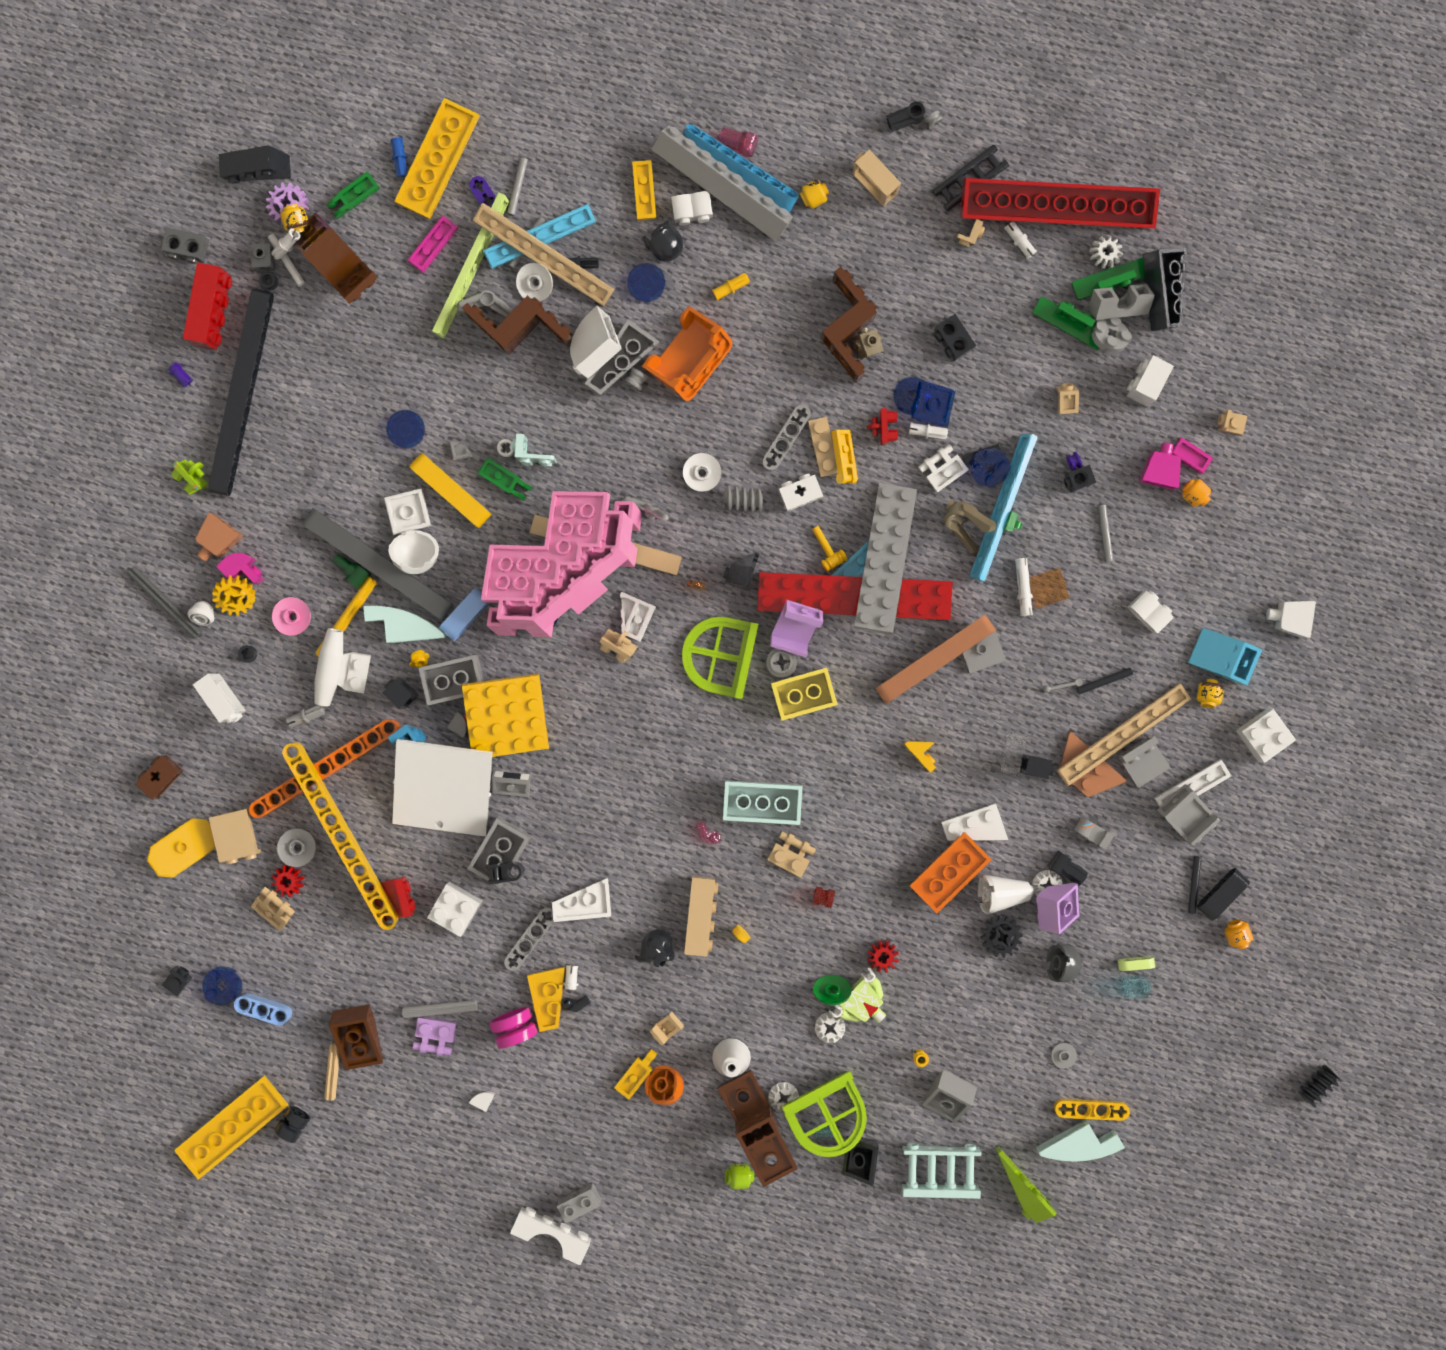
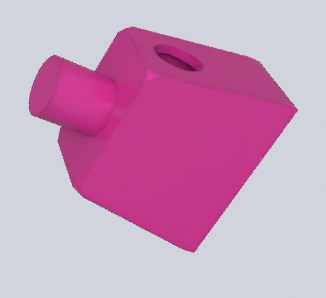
M1162 443L1160 452L1154 451L1150 453L1140 476V483L1171 490L1179 488L1181 458L1171 455L1173 444Z

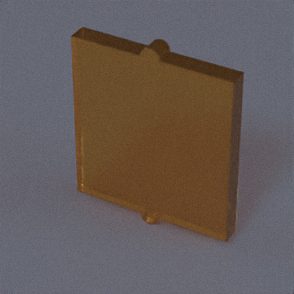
M1060 568L1029 578L1031 594L1034 597L1037 608L1069 598L1066 588L1067 582L1064 581Z

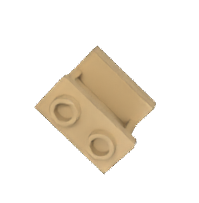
M249 808L209 818L219 863L225 861L226 865L238 862L237 859L242 857L245 860L257 858L256 854L261 853V848H257Z

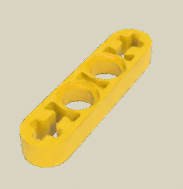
M1059 1099L1054 1103V1111L1061 1118L1122 1121L1130 1115L1129 1107L1121 1101ZM1062 1104H1065L1067 1108H1072L1071 1104H1073L1074 1114H1072L1070 1109H1065L1064 1113H1062L1058 1108L1062 1107ZM1081 1104L1087 1106V1111L1084 1114L1077 1112V1107ZM1100 1105L1106 1107V1112L1103 1115L1096 1113V1109ZM1110 1105H1112L1111 1108L1113 1110H1119L1120 1106H1122L1125 1112L1119 1115L1117 1112L1111 1111Z

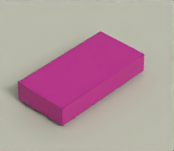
M1182 437L1179 438L1173 447L1171 454L1179 456L1181 462L1200 474L1204 473L1213 457Z

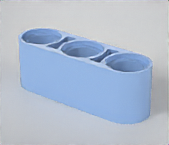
M478 588L473 589L439 627L453 642L489 604L481 600L482 592Z
M251 993L241 995L234 1002V1008L238 1013L274 1025H283L292 1017V1009L289 1006ZM242 999L248 1001V1007L242 1005ZM260 1005H264L267 1008V1013L260 1011ZM278 1011L284 1012L285 1019L279 1018Z

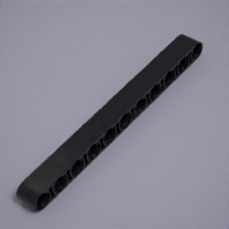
M253 288L250 293L209 480L208 490L210 493L230 496L232 493L273 306V292Z

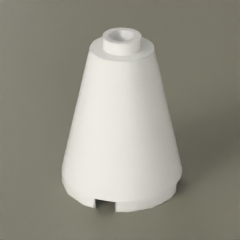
M983 875V878H980L978 882V897H982L983 902L979 904L985 914H991L1030 901L1034 895L1032 885L1026 881Z
M728 1038L722 1040L715 1047L712 1060L719 1073L728 1077H736L747 1070L751 1056L748 1047L738 1039Z

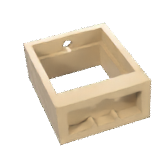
M869 149L866 153L861 152L855 158L856 162L853 165L852 174L884 207L898 194L901 182Z

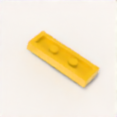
M634 161L632 165L637 221L655 220L656 207L652 161Z

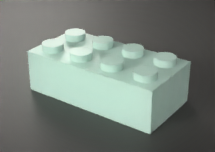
M725 780L723 820L800 825L803 786L797 784Z

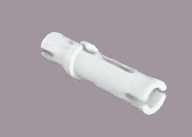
M1027 558L1015 559L1018 584L1017 600H1019L1021 617L1033 615L1031 605L1033 595L1030 592Z

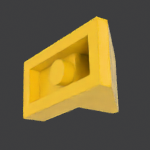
M905 741L903 743L928 772L931 773L936 768L933 764L935 760L928 753L924 755V752L934 742Z

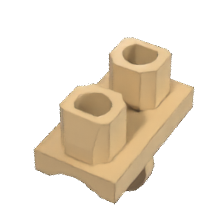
M608 629L600 640V650L605 653H610L613 650L617 653L616 658L621 663L629 660L638 646L626 638L628 632L625 630L622 634Z

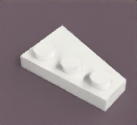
M995 803L941 822L948 841H955L963 832L972 840H1008Z
M608 878L552 902L553 922L610 917L611 907Z

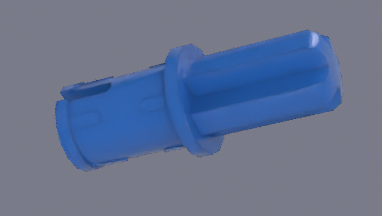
M395 137L391 139L392 160L395 163L396 176L404 178L408 174L406 165L407 155L404 152L403 138Z

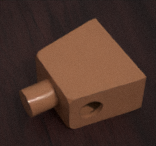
M208 513L196 537V541L203 546L197 556L204 561H207L212 553L218 557H223L244 535L217 515Z

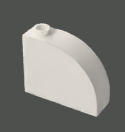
M598 306L593 308L581 321L573 335L570 346V355L574 364L573 369L579 375L583 374L586 378L592 376L622 349L610 316Z

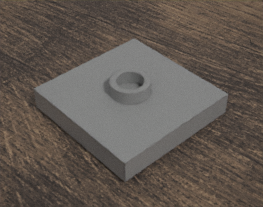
M996 631L962 653L969 674L1006 661Z

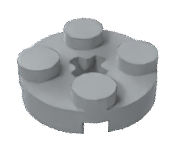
M1120 318L1098 320L1093 326L1092 339L1094 343L1102 350H1111L1110 353L1123 351L1132 338L1131 333L1121 322Z

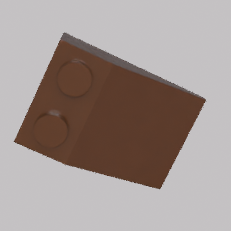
M370 1004L332 1011L329 1028L345 1070L382 1064L383 1057L376 1022Z

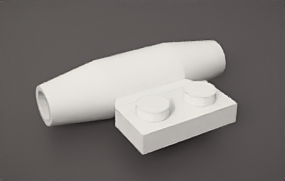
M328 628L319 652L314 684V703L319 706H330L337 685L344 690L364 694L371 655L356 652L343 654L342 630Z

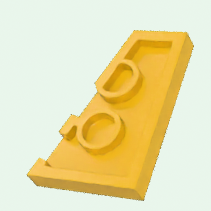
M565 966L527 975L539 1032L559 1028Z

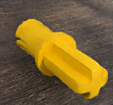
M743 273L730 281L726 280V283L712 289V292L718 301L730 293L734 294L736 290L749 284L750 280L747 274Z

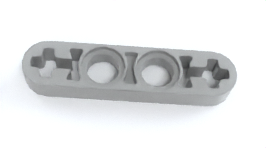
M798 405L793 410L762 461L763 467L766 470L774 471L779 467L809 420L811 414L810 409L806 405ZM804 409L806 410L805 415L807 417L800 419L799 423H802L801 426L797 422L791 421L792 418L797 419L799 415L797 413L798 410L802 411ZM794 425L797 428V433L789 435L786 432L787 426ZM784 441L787 445L786 450L778 451L776 443ZM772 450L782 456L781 458L778 456L775 458V466H767L768 462L766 459H771L774 455L770 453Z
M544 907L506 956L504 964L508 970L515 971L521 967L553 924L552 907ZM548 911H550L552 913V920L549 918L546 920L544 924L547 925V927L545 928L544 925L540 922L545 916L543 912L547 913ZM539 926L542 930L541 935L534 936L531 933V928ZM522 941H527L530 944L528 951L520 949ZM514 950H516L520 955L524 956V958L520 956L517 959L516 962L518 965L514 964L513 966H510L511 961L509 960V958L513 959L517 954L514 952Z

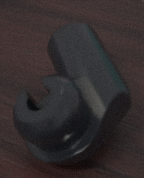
M586 995L579 1000L565 997L561 1001L562 1007L571 1012H578L591 1003Z

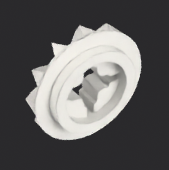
M1051 870L1039 872L1032 882L1034 894L1037 896L1045 889L1040 884H1046L1048 878L1050 884L1054 886L1062 885L1061 877Z
M830 1012L820 1015L815 1023L816 1035L826 1043H835L842 1039L845 1033L844 1020L840 1017H834ZM824 1023L829 1025L835 1023L833 1028L836 1033L832 1031L826 1033L827 1027Z
M787 1082L777 1083L769 1092L770 1106L776 1112L782 1113L780 1106L785 1104L784 1101H779L781 1098L780 1091L785 1096L789 1095L787 1098L788 1102L799 1097L795 1086Z

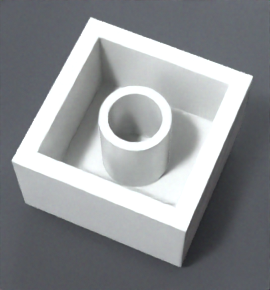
M1154 355L1149 359H1145L1136 369L1135 373L1138 375L1134 380L1130 381L1127 387L1129 391L1127 397L1146 407L1157 400L1174 366Z
M1266 708L1236 730L1256 760L1263 763L1296 741L1274 709Z
M449 882L445 885L427 918L461 937L483 900Z

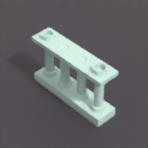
M908 1143L907 1146H902L904 1155H909L908 1182L902 1184L901 1188L903 1197L981 1198V1191L978 1185L974 1183V1156H981V1151L976 1145L966 1144L965 1147L919 1146L917 1143ZM917 1155H928V1182L926 1184H918L916 1182ZM936 1155H947V1182H945V1185H937L935 1182ZM955 1156H966V1183L964 1185H956L954 1183Z

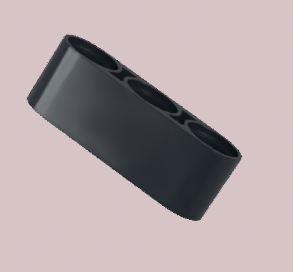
M1237 868L1231 869L1197 904V908L1210 921L1215 920L1249 886L1250 881Z

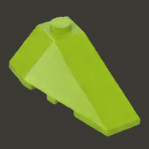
M997 1146L995 1149L1023 1208L1021 1211L1028 1220L1032 1218L1035 1223L1054 1217L1057 1213L1051 1203L1002 1149Z

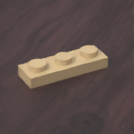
M827 417L808 421L820 478L838 474Z

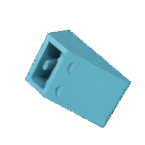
M1202 628L1188 663L1239 685H1248L1262 649Z

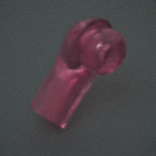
M705 821L696 824L702 841L710 844L720 842L721 835L708 830Z

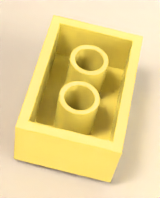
M827 668L771 683L781 720L838 705Z

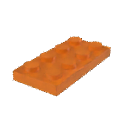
M963 832L909 886L937 914L992 859Z

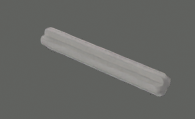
M472 1000L404 1007L402 1009V1017L413 1018L474 1012L478 1010V1002Z

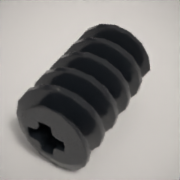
M1326 1065L1322 1066L1324 1072L1321 1070L1316 1071L1318 1077L1311 1076L1313 1083L1308 1080L1305 1082L1308 1088L1301 1085L1300 1090L1302 1093L1298 1092L1314 1108L1317 1107L1314 1102L1315 1100L1320 1103L1322 1102L1320 1095L1328 1096L1325 1091L1326 1089L1333 1092L1331 1085L1339 1086L1337 1079L1340 1080V1078Z

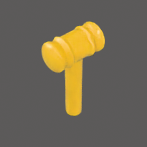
M819 526L812 529L827 555L825 560H821V565L826 572L848 560L843 550L840 549L839 552H833Z

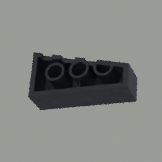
M1187 247L1161 249L1142 254L1145 283L1155 295L1149 311L1151 331L1182 327L1183 301L1181 300V293L1184 291L1185 283H1182V275L1186 271V264L1183 263L1184 255L1187 254Z

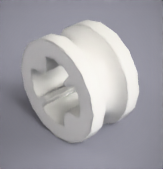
M503 439L498 443L497 450L500 455L511 457L514 454L512 441ZM509 443L511 451L503 453L502 445Z

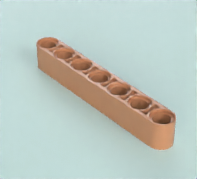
M985 614L875 688L885 704L891 702L995 632V627Z

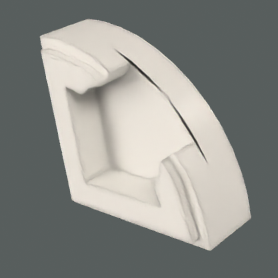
M490 1091L479 1093L471 1099L469 1104L486 1112L496 1093Z

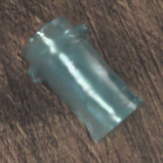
M829 1126L815 1132V1138H832L834 1140Z

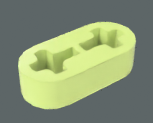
M1152 956L1118 960V969L1120 971L1155 968V961Z

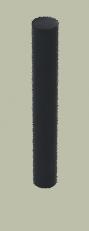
M1127 668L1079 686L1076 690L1079 695L1133 675L1132 669Z
M1194 856L1188 908V913L1196 914L1202 856Z

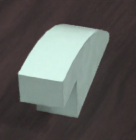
M363 606L365 622L384 621L386 643L447 638L446 634L437 626L416 614L391 607Z
M1083 1120L1037 1146L1036 1150L1040 1156L1045 1158L1074 1162L1102 1158L1114 1154L1125 1147L1114 1130L1097 1139L1089 1123Z

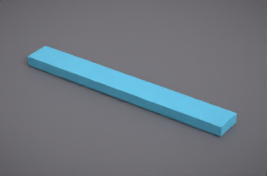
M1033 434L1020 435L990 518L996 523L995 531L985 532L969 578L985 582L1037 440V436Z

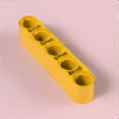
M422 452L410 464L409 467L476 527L480 528L492 515Z

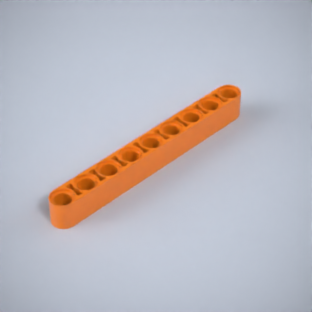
M395 719L384 720L313 764L322 781L389 740L388 737L400 729V724ZM389 722L394 725L392 733L386 730V725ZM373 732L378 736L376 743L370 740V735ZM356 743H359L362 747L360 753L354 751ZM339 753L345 755L344 763H340L338 761L337 757ZM323 763L329 766L328 773L322 771L321 766ZM295 776L251 803L249 806L250 815L254 818L267 816L304 793ZM314 781L310 784L308 783L309 788L316 785ZM291 783L296 786L294 794L289 791ZM274 794H278L280 797L278 804L273 801ZM258 804H261L264 808L262 814L257 812L256 807Z

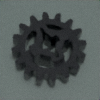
M998 915V920L991 917L990 924L985 922L987 928L981 929L985 935L980 936V939L986 941L982 945L983 947H988V953L994 951L995 957L1001 953V956L1005 958L1006 953L1012 956L1013 949L1019 950L1016 945L1022 944L1019 938L1023 937V934L1018 932L1021 927L1019 925L1015 926L1016 921L1014 919L1010 921V917L1006 916L1003 920L1002 916ZM1000 924H1006L1010 927L1005 929L1002 928ZM992 928H993V929H994L993 934H992V936L989 937L990 931H991ZM999 931L1004 934L1005 943L999 939ZM1014 936L1013 942L1010 944L1011 937ZM993 945H1002L1003 949L995 948Z

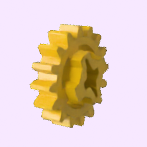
M229 575L228 580L222 577L221 583L216 582L212 592V601L216 602L215 607H222V613L226 610L229 611L230 616L232 612H235L237 616H239L240 611L247 613V608L252 609L256 598V591L252 589L253 584H246V578L242 581L239 580L240 577L238 575L236 579H233L231 575Z

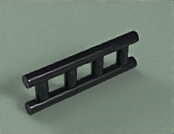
M994 144L932 190L936 197L942 194L948 203L943 207L947 212L961 203L962 192L953 197L947 188L957 182L962 189L963 176L971 170L978 179H993L1009 167L1006 160L999 163L994 156V153L998 151ZM987 159L993 166V169L984 174L978 165Z

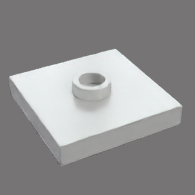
M422 489L384 498L393 535L431 526Z

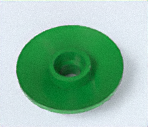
M837 975L823 976L813 986V993L816 999L827 1005H839L846 1002L852 992L850 983L845 978Z

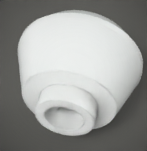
M206 601L197 602L189 609L188 617L197 625H209L214 621L213 607Z

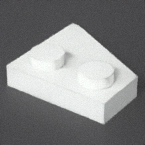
M621 592L622 633L625 630L628 632L626 636L641 642L656 607Z

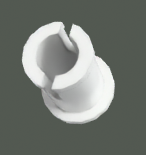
M566 965L565 983H563L565 989L576 990V986L579 985L577 983L578 966Z

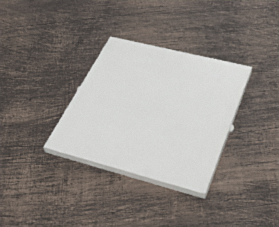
M397 739L395 778L393 780L392 824L486 837L489 797L491 796L490 780L493 752Z

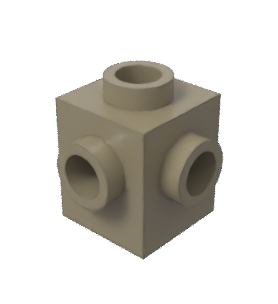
M869 328L858 331L859 335L852 337L853 347L858 353L859 359L884 351L882 338L877 329L870 331Z

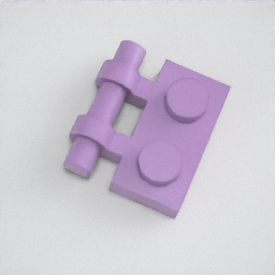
M418 1017L415 1037L422 1038V1042H414L413 1050H419L420 1053L425 1054L426 1052L437 1053L438 1056H451L452 1048L445 1047L446 1042H454L457 1022ZM429 1039L439 1040V1045L428 1044Z

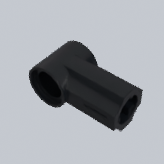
M915 101L908 107L886 115L891 132L911 124L921 123L924 118L925 107L921 102ZM918 110L921 114L913 116L911 111Z
M1059 850L1047 865L1059 875H1063L1073 883H1077L1078 886L1086 880L1088 872L1073 863L1072 859Z

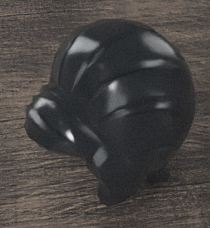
M670 220L658 225L651 234V240L645 235L642 237L646 248L661 262L675 260L683 250L682 236L672 226Z
M661 929L650 931L645 935L641 943L640 956L635 955V959L638 962L653 961L655 967H659V965L663 967L667 961H673L675 956L672 949L673 940L671 935Z

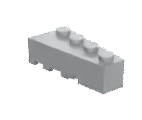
M630 320L626 321L617 335L622 349L590 376L584 384L586 388L599 397L659 344L657 339Z

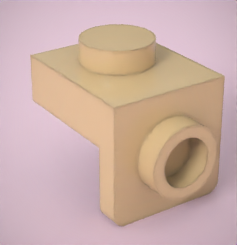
M976 219L969 237L958 234L956 238L959 239V244L969 247L970 244H975L977 238L981 239L985 227H982L984 222Z
M671 1011L652 1027L650 1033L660 1045H663L670 1037L679 1032L684 1025Z

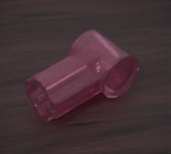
M723 127L718 141L729 148L737 150L741 155L752 157L759 137L748 131H743L742 133Z

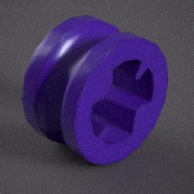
M1076 451L1073 452V455H1066L1068 465L1072 471L1076 470V467L1082 468V461Z

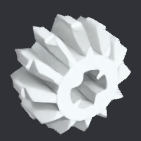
M1101 236L1098 241L1092 243L1093 248L1089 252L1093 255L1090 257V260H1097L1094 264L1095 266L1101 263L1102 269H1105L1106 266L1113 268L1114 264L1120 262L1119 257H1122L1123 253L1119 251L1122 245H1116L1118 239L1111 241V236H1107L1105 240ZM1104 249H1107V253H1110L1108 256L1105 255L1106 252L1103 253Z

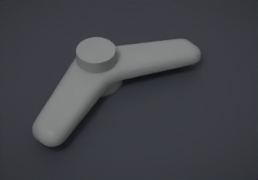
M485 290L457 303V309L460 312L463 311L462 307L466 303L471 307L473 305H476L478 308L483 306L490 307L505 317L514 310L489 290Z
M631 497L622 499V501H633L640 510L645 511L644 515L647 517H656L660 521H667L669 519L668 515L657 505Z

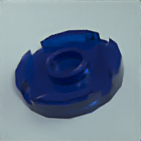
M642 263L630 271L627 279L628 289L636 300L652 302L663 294L665 277L656 265Z
M401 410L390 417L387 422L386 431L388 438L394 445L409 449L416 447L423 440L425 424L417 413L411 410Z

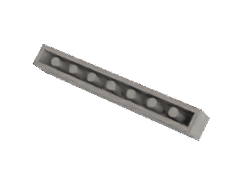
M668 125L661 131L651 149L774 241H777L783 235L793 219V216L786 209L776 205L770 197L764 196L755 186L749 185L739 174L733 173L724 163L718 162L709 152L699 148L693 140L680 134L679 130L675 127Z

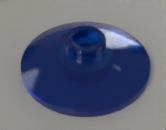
M908 377L897 384L893 398L895 405L901 412L908 415H917L928 408L931 403L932 393L929 385L924 380L918 377ZM910 392H915L917 397L911 398Z

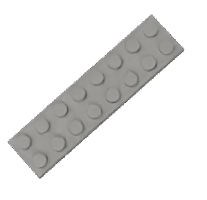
M879 483L854 623L855 629L893 635L917 489Z

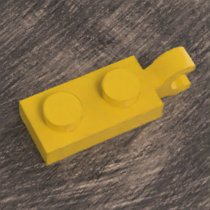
M651 1049L643 1060L637 1057L614 1088L630 1100L653 1070L649 1064L656 1057L657 1053Z

